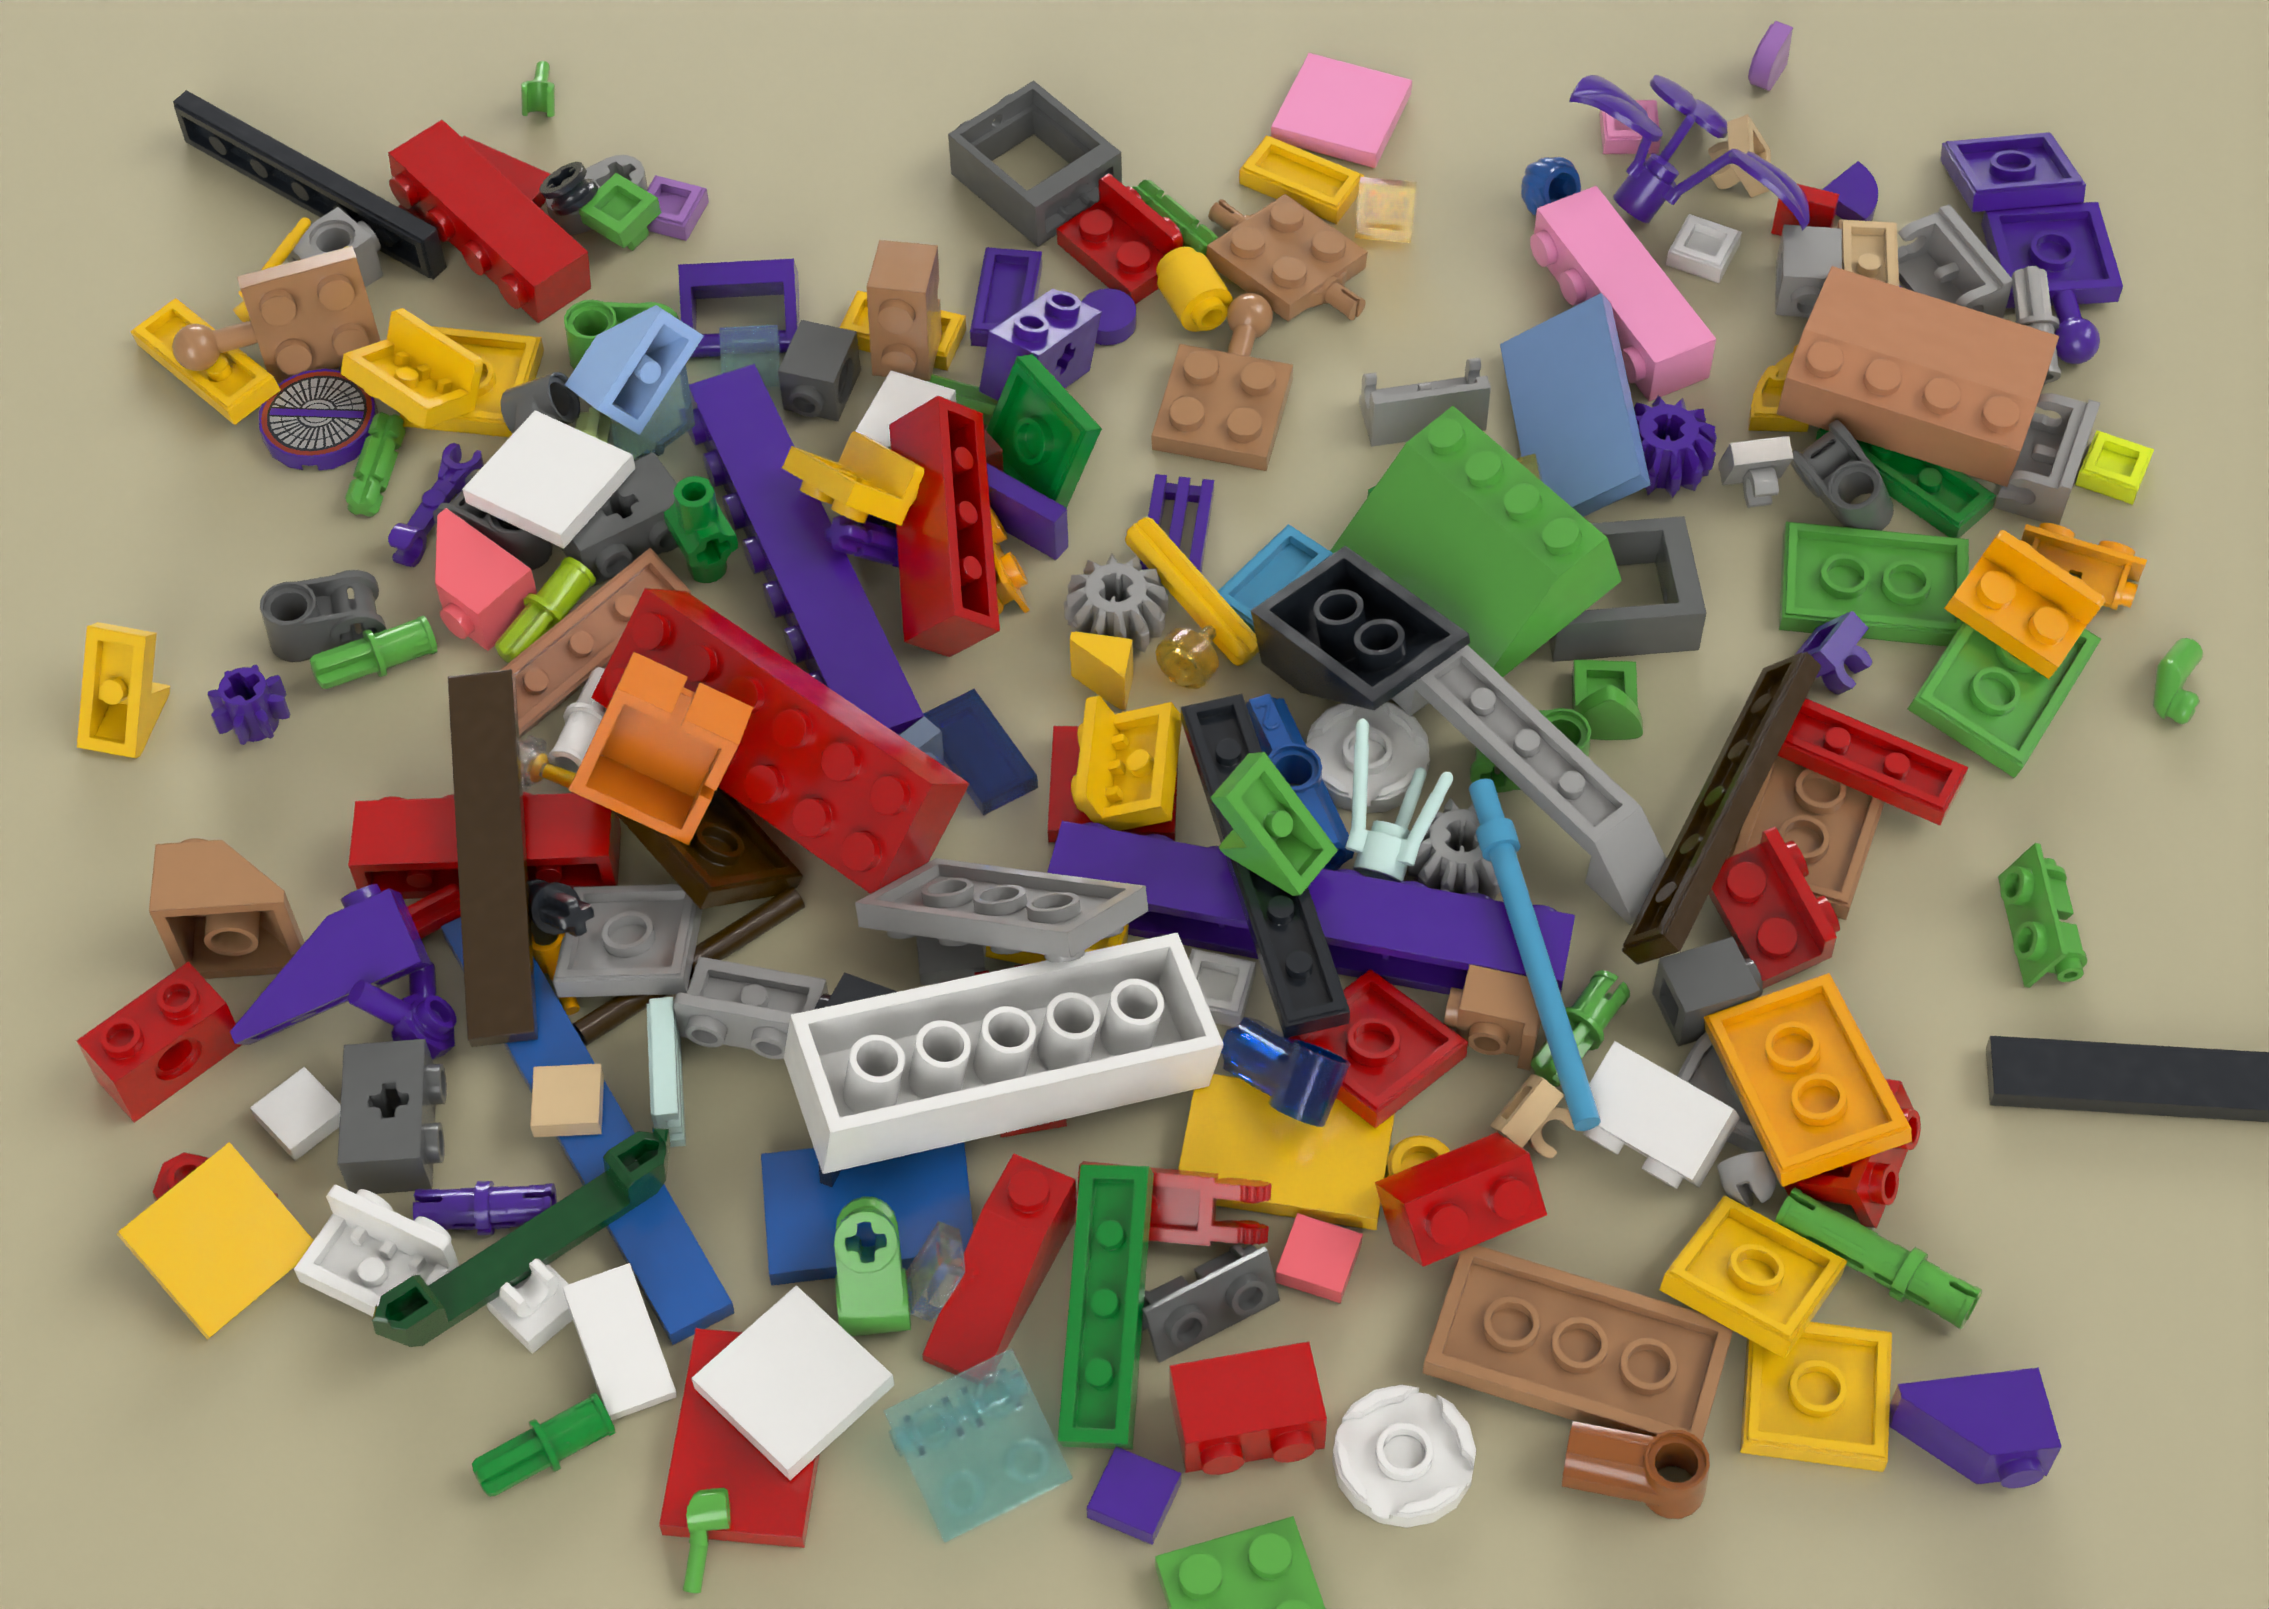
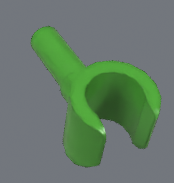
M539 61L537 63L534 80L521 84L523 116H528L529 112L535 111L546 112L547 117L555 115V85L548 82L550 65L546 61Z
M726 1488L699 1490L692 1496L687 1507L686 1516L690 1533V1548L683 1591L701 1593L709 1545L708 1531L730 1529L729 1493Z

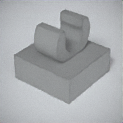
M1789 436L1730 443L1718 463L1722 486L1743 483L1747 508L1771 505V496L1778 495L1779 493L1778 479L1782 477L1793 460Z

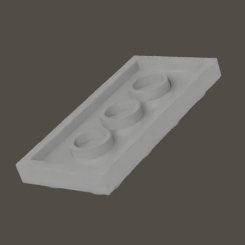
M938 858L855 902L859 927L887 931V935L891 938L905 939L923 936L937 938L939 944L943 946H962L969 943L990 946L991 951L996 954H1014L1022 951L1044 954L1047 961L1057 963L1081 958L1085 954V949L1103 938L1120 934L1124 930V925L1148 911L1146 886Z

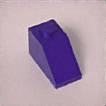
M2039 1367L1902 1383L1897 1385L1890 1403V1428L1975 1484L2001 1482V1485L2006 1488H2021L2035 1484L2048 1475L2062 1447Z

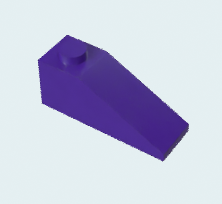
M372 884L342 897L340 900L344 908L328 915L230 1030L234 1043L251 1045L348 1002L349 993L354 984L359 980H364L380 988L431 965L432 963L401 893L390 888L381 892L378 884Z

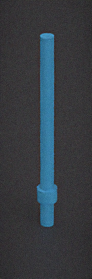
M1480 779L1469 786L1471 799L1480 824L1476 830L1483 858L1492 863L1574 1129L1577 1131L1591 1130L1597 1127L1601 1120L1516 853L1520 850L1521 845L1513 821L1504 816L1493 780Z

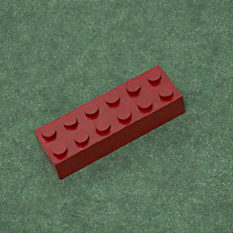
M644 589L594 690L592 699L607 709L633 652H636L687 676L684 688L695 692L699 683H702L753 707L739 746L718 786L720 789L870 894L929 862L970 783L689 592Z

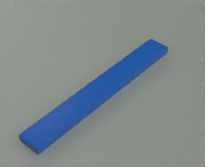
M460 917L441 926L445 940L464 972ZM534 956L538 1039L504 1043L531 1093L534 1067L595 1064ZM604 1080L602 1134L556 1136L584 1186L605 1172L603 1156L606 1152L635 1132ZM665 1184L657 1194L606 1226L627 1264L630 1263L638 1285L672 1345L694 1335L695 1328L705 1329L735 1313L731 1299Z

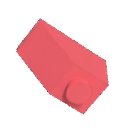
M445 508L437 515L435 585L442 605L440 617L455 636L460 639L469 637L489 651L526 607L523 599L529 593L536 595L537 590L532 570L449 509Z

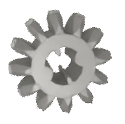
M1111 553L1106 565L1103 566L1088 560L1086 567L1083 569L1084 574L1071 575V581L1068 584L1067 600L1064 601L1065 619L1068 620V625L1072 626V632L1128 638L1133 640V648L1145 653L1150 643L1149 638L1161 637L1162 631L1165 628L1166 612L1169 610L1168 594L1165 593V587L1161 586V579L1157 574V570H1142V565L1137 556L1126 564L1118 563Z
M1451 798L1444 805L1443 813L1437 812L1421 842L1414 866H1407V871H1409V876L1418 878V882L1426 885L1428 888L1459 894L1480 893L1495 900L1496 895L1500 893V888L1491 861L1485 860L1476 837V830L1480 824L1473 803L1467 810L1459 809Z

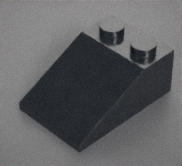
M1347 546L1342 547L1251 610L1259 654L1263 665L1300 693L1374 711L1470 643L1469 633Z

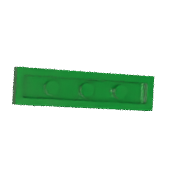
M1083 1164L1080 1166L1057 1440L1063 1447L1115 1449L1117 1446L1122 1449L1133 1450L1143 1322L1142 1309L1144 1308L1154 1173L1149 1166Z

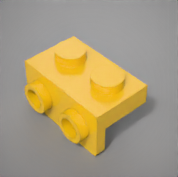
M400 308L391 312L386 340L343 354L341 374L363 388L368 395L378 398L404 415L410 423L426 429L475 411L483 361L480 357L404 308Z
M856 431L850 434L838 463L791 446L782 466L784 470L803 480L799 489L801 492L825 503L832 504L831 509L860 523H865L868 514L900 526H902L909 507L917 497L919 484L924 475L923 467Z
M1100 695L1086 698L1084 719L1078 727L1080 752L1077 774L1073 776L1071 782V792L1076 807L1081 812H1084L1093 823L1105 825L1111 830L1122 831L1172 821L1182 725L1181 713L1172 702L1114 714Z

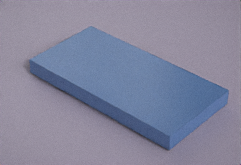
M1602 293L1500 344L1524 467L1583 517L1651 485L1612 305Z

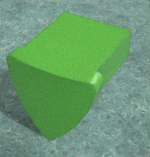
M1574 659L1572 669V710L1582 714L1589 722L1591 739L1630 740L1643 735V720L1638 708L1636 662Z

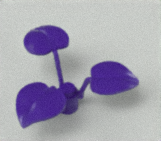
M1589 75L1582 78L1574 88L1569 102L1587 104L1598 108L1642 136L1635 158L1626 170L1629 175L1613 195L1616 203L1634 218L1644 223H1649L1665 201L1674 205L1682 194L1726 165L1735 164L1772 191L1795 215L1802 231L1809 224V204L1802 189L1786 173L1750 151L1745 154L1738 149H1731L1676 185L1674 180L1679 175V172L1668 161L1694 122L1717 138H1725L1728 135L1727 121L1714 108L1701 100L1694 99L1688 90L1676 82L1660 75H1654L1650 81L1652 90L1666 103L1683 113L1685 118L1661 154L1652 153L1647 160L1645 159L1651 143L1658 142L1663 132L1648 117L1646 110L1618 86L1598 75Z

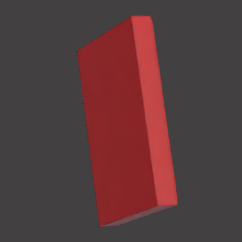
M695 1328L659 1523L661 1533L665 1536L689 1538L690 1533L686 1514L692 1496L699 1490L726 1488L729 1493L731 1526L730 1529L708 1531V1538L710 1540L805 1548L819 1455L794 1478L789 1480L694 1389L692 1377L743 1333Z

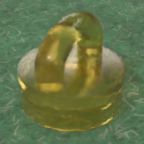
M1207 625L1199 633L1187 628H1174L1158 644L1155 651L1156 660L1162 672L1171 681L1187 689H1200L1205 686L1219 667L1218 655L1210 644L1216 637V629L1211 625Z

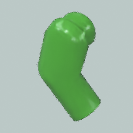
M2182 638L2176 641L2157 665L2153 707L2164 720L2168 716L2179 724H2186L2191 720L2196 711L2195 707L2200 702L2197 694L2182 689L2188 676L2203 657L2201 646L2193 639Z

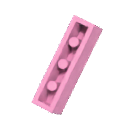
M1597 186L1537 208L1534 234L1530 238L1534 258L1540 266L1547 267L1559 282L1561 292L1569 304L1578 305L1600 293L1611 303L1629 383H1635L1650 402L1655 400L1658 395L1662 397L1709 378L1716 338Z

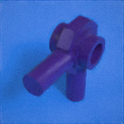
M433 963L409 974L410 996L404 997L402 1000L364 980H359L354 984L349 993L348 1002L394 1026L391 1031L393 1041L425 1039L432 1060L444 1056L455 1046L454 1026L457 1022L456 1014L444 999L436 996V972Z

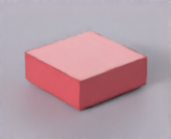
M1297 1213L1275 1271L1276 1283L1341 1304L1362 1246L1363 1234Z

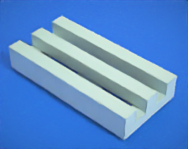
M673 997L649 999V1004H646L651 1117L654 1127L669 1129L670 1147L686 1146L681 1037L673 1009L674 1000Z

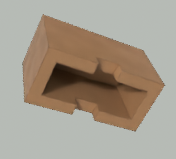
M879 240L866 287L872 376L887 377L891 370L924 381H930L942 335L940 299H938V245Z

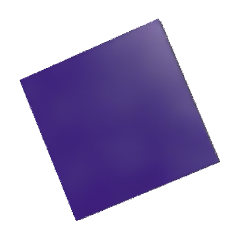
M2050 132L1955 140L1942 143L1940 161L1972 212L2084 202L2086 183Z

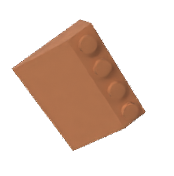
M1831 266L1803 330L1785 378L1777 415L1828 431V425L1838 419L1856 440L2007 487L2022 450L2059 336Z

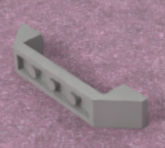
M1466 645L1392 698L1410 716L1428 703L1439 711L1591 855L1585 883L1629 925L1635 922L1666 861L1665 854L1642 807L1474 650Z

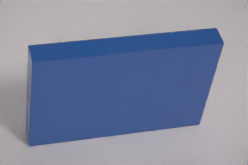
M964 1142L841 1170L833 1187L820 1183L819 1162L814 1148L761 1154L768 1268L771 1286L835 1278L837 1267L834 1242L837 1217L847 1203L863 1196L876 1197L886 1202L895 1212L898 1222L902 1268L912 1270L960 1264L974 1230ZM871 1222L858 1223L856 1235L860 1237L862 1246H874L876 1233L871 1228Z

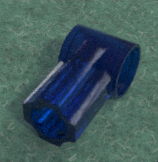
M1244 1017L1237 1026L1227 1029L1222 1040L1224 1044L1221 1051L1224 1059L1223 1069L1271 1096L1268 1103L1277 1111L1298 1121L1317 1127H1324L1351 1063L1320 1046L1302 1040H1294L1290 1037L1286 1038L1282 1032L1257 1019Z

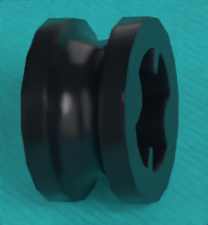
M572 162L560 167L550 174L540 186L539 190L544 198L553 199L551 207L558 216L569 215L579 210L597 194L598 186L594 180L584 178L587 170L582 162Z

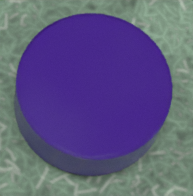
M1107 288L1093 291L1082 299L1081 302L1102 311L1096 344H1118L1127 340L1136 329V305L1128 294L1117 289Z

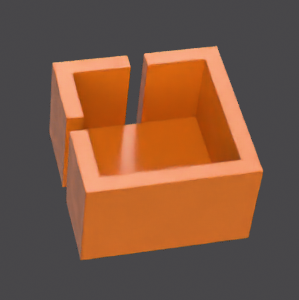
M633 652L569 791L689 845L711 802L715 790H717L739 746L753 707L702 683H699L695 692L684 688L687 676Z

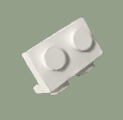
M334 1185L326 1196L333 1214L294 1270L299 1282L373 1317L375 1306L379 1305L380 1297L411 1276L420 1275L425 1283L430 1285L458 1267L459 1263L451 1243L452 1238L450 1234L436 1222L421 1216L417 1217L414 1221L394 1212L384 1199L371 1191L360 1189L355 1194L345 1188Z

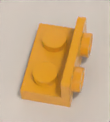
M2000 530L1944 609L2047 679H2050L2086 626L2105 603V598L2090 588L2082 579L2069 574L2038 553L2028 543L2017 539L2005 530Z

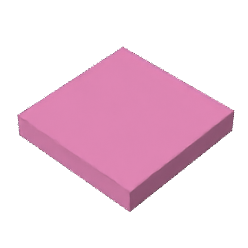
M1308 53L1271 126V137L1298 148L1376 168L1410 98L1412 80Z

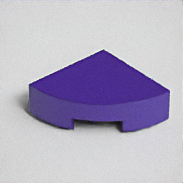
M1857 161L1822 190L1840 194L1835 215L1841 219L1872 221L1878 202V186L1871 172Z

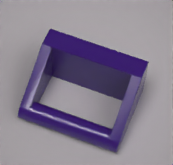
M794 258L678 264L681 321L695 330L697 323V299L784 295L786 330L702 334L704 336L690 358L787 352L800 323L799 279Z

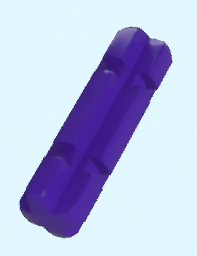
M843 515L834 517L831 527L825 529V540L832 543L834 551L850 555L854 554L856 557L899 568L897 532L895 529L866 521L865 523H860Z

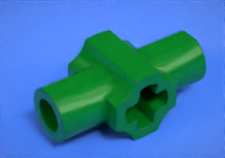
M701 476L686 477L675 486L673 493L675 501L664 512V521L684 555L688 571L693 579L700 583L716 582L727 571L728 557L738 549L737 536L718 506L715 491L709 480Z

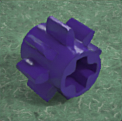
M254 664L251 668L242 667L224 672L225 676L221 679L218 690H210L207 694L214 710L211 716L218 733L224 734L233 729L241 745H245L248 741L254 742L273 738L274 732L279 725V719H288L291 715L284 698L287 694L281 677L275 675L265 680L258 665Z

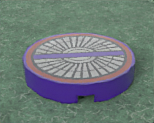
M332 369L303 371L283 380L278 384L281 391L263 403L259 410V430L263 442L272 457L289 468L303 470L302 465H317L319 471L334 469L355 460L361 453L365 439L371 436L368 430L373 417L378 414L374 397L368 395L363 388L343 376L341 371Z

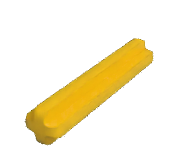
M1144 517L1128 529L1125 538L1126 544L1148 569L1157 570L1162 585L1226 657L1237 666H1242L1251 660L1259 652L1256 634L1152 518Z

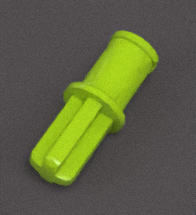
M565 557L561 561V565L536 595L529 593L523 599L526 607L495 643L498 655L505 662H511L560 622L588 588L595 584L596 578L593 573L578 560L572 557Z

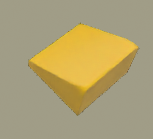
M1076 631L1071 632V676L1113 706L1126 710L1133 681V640Z

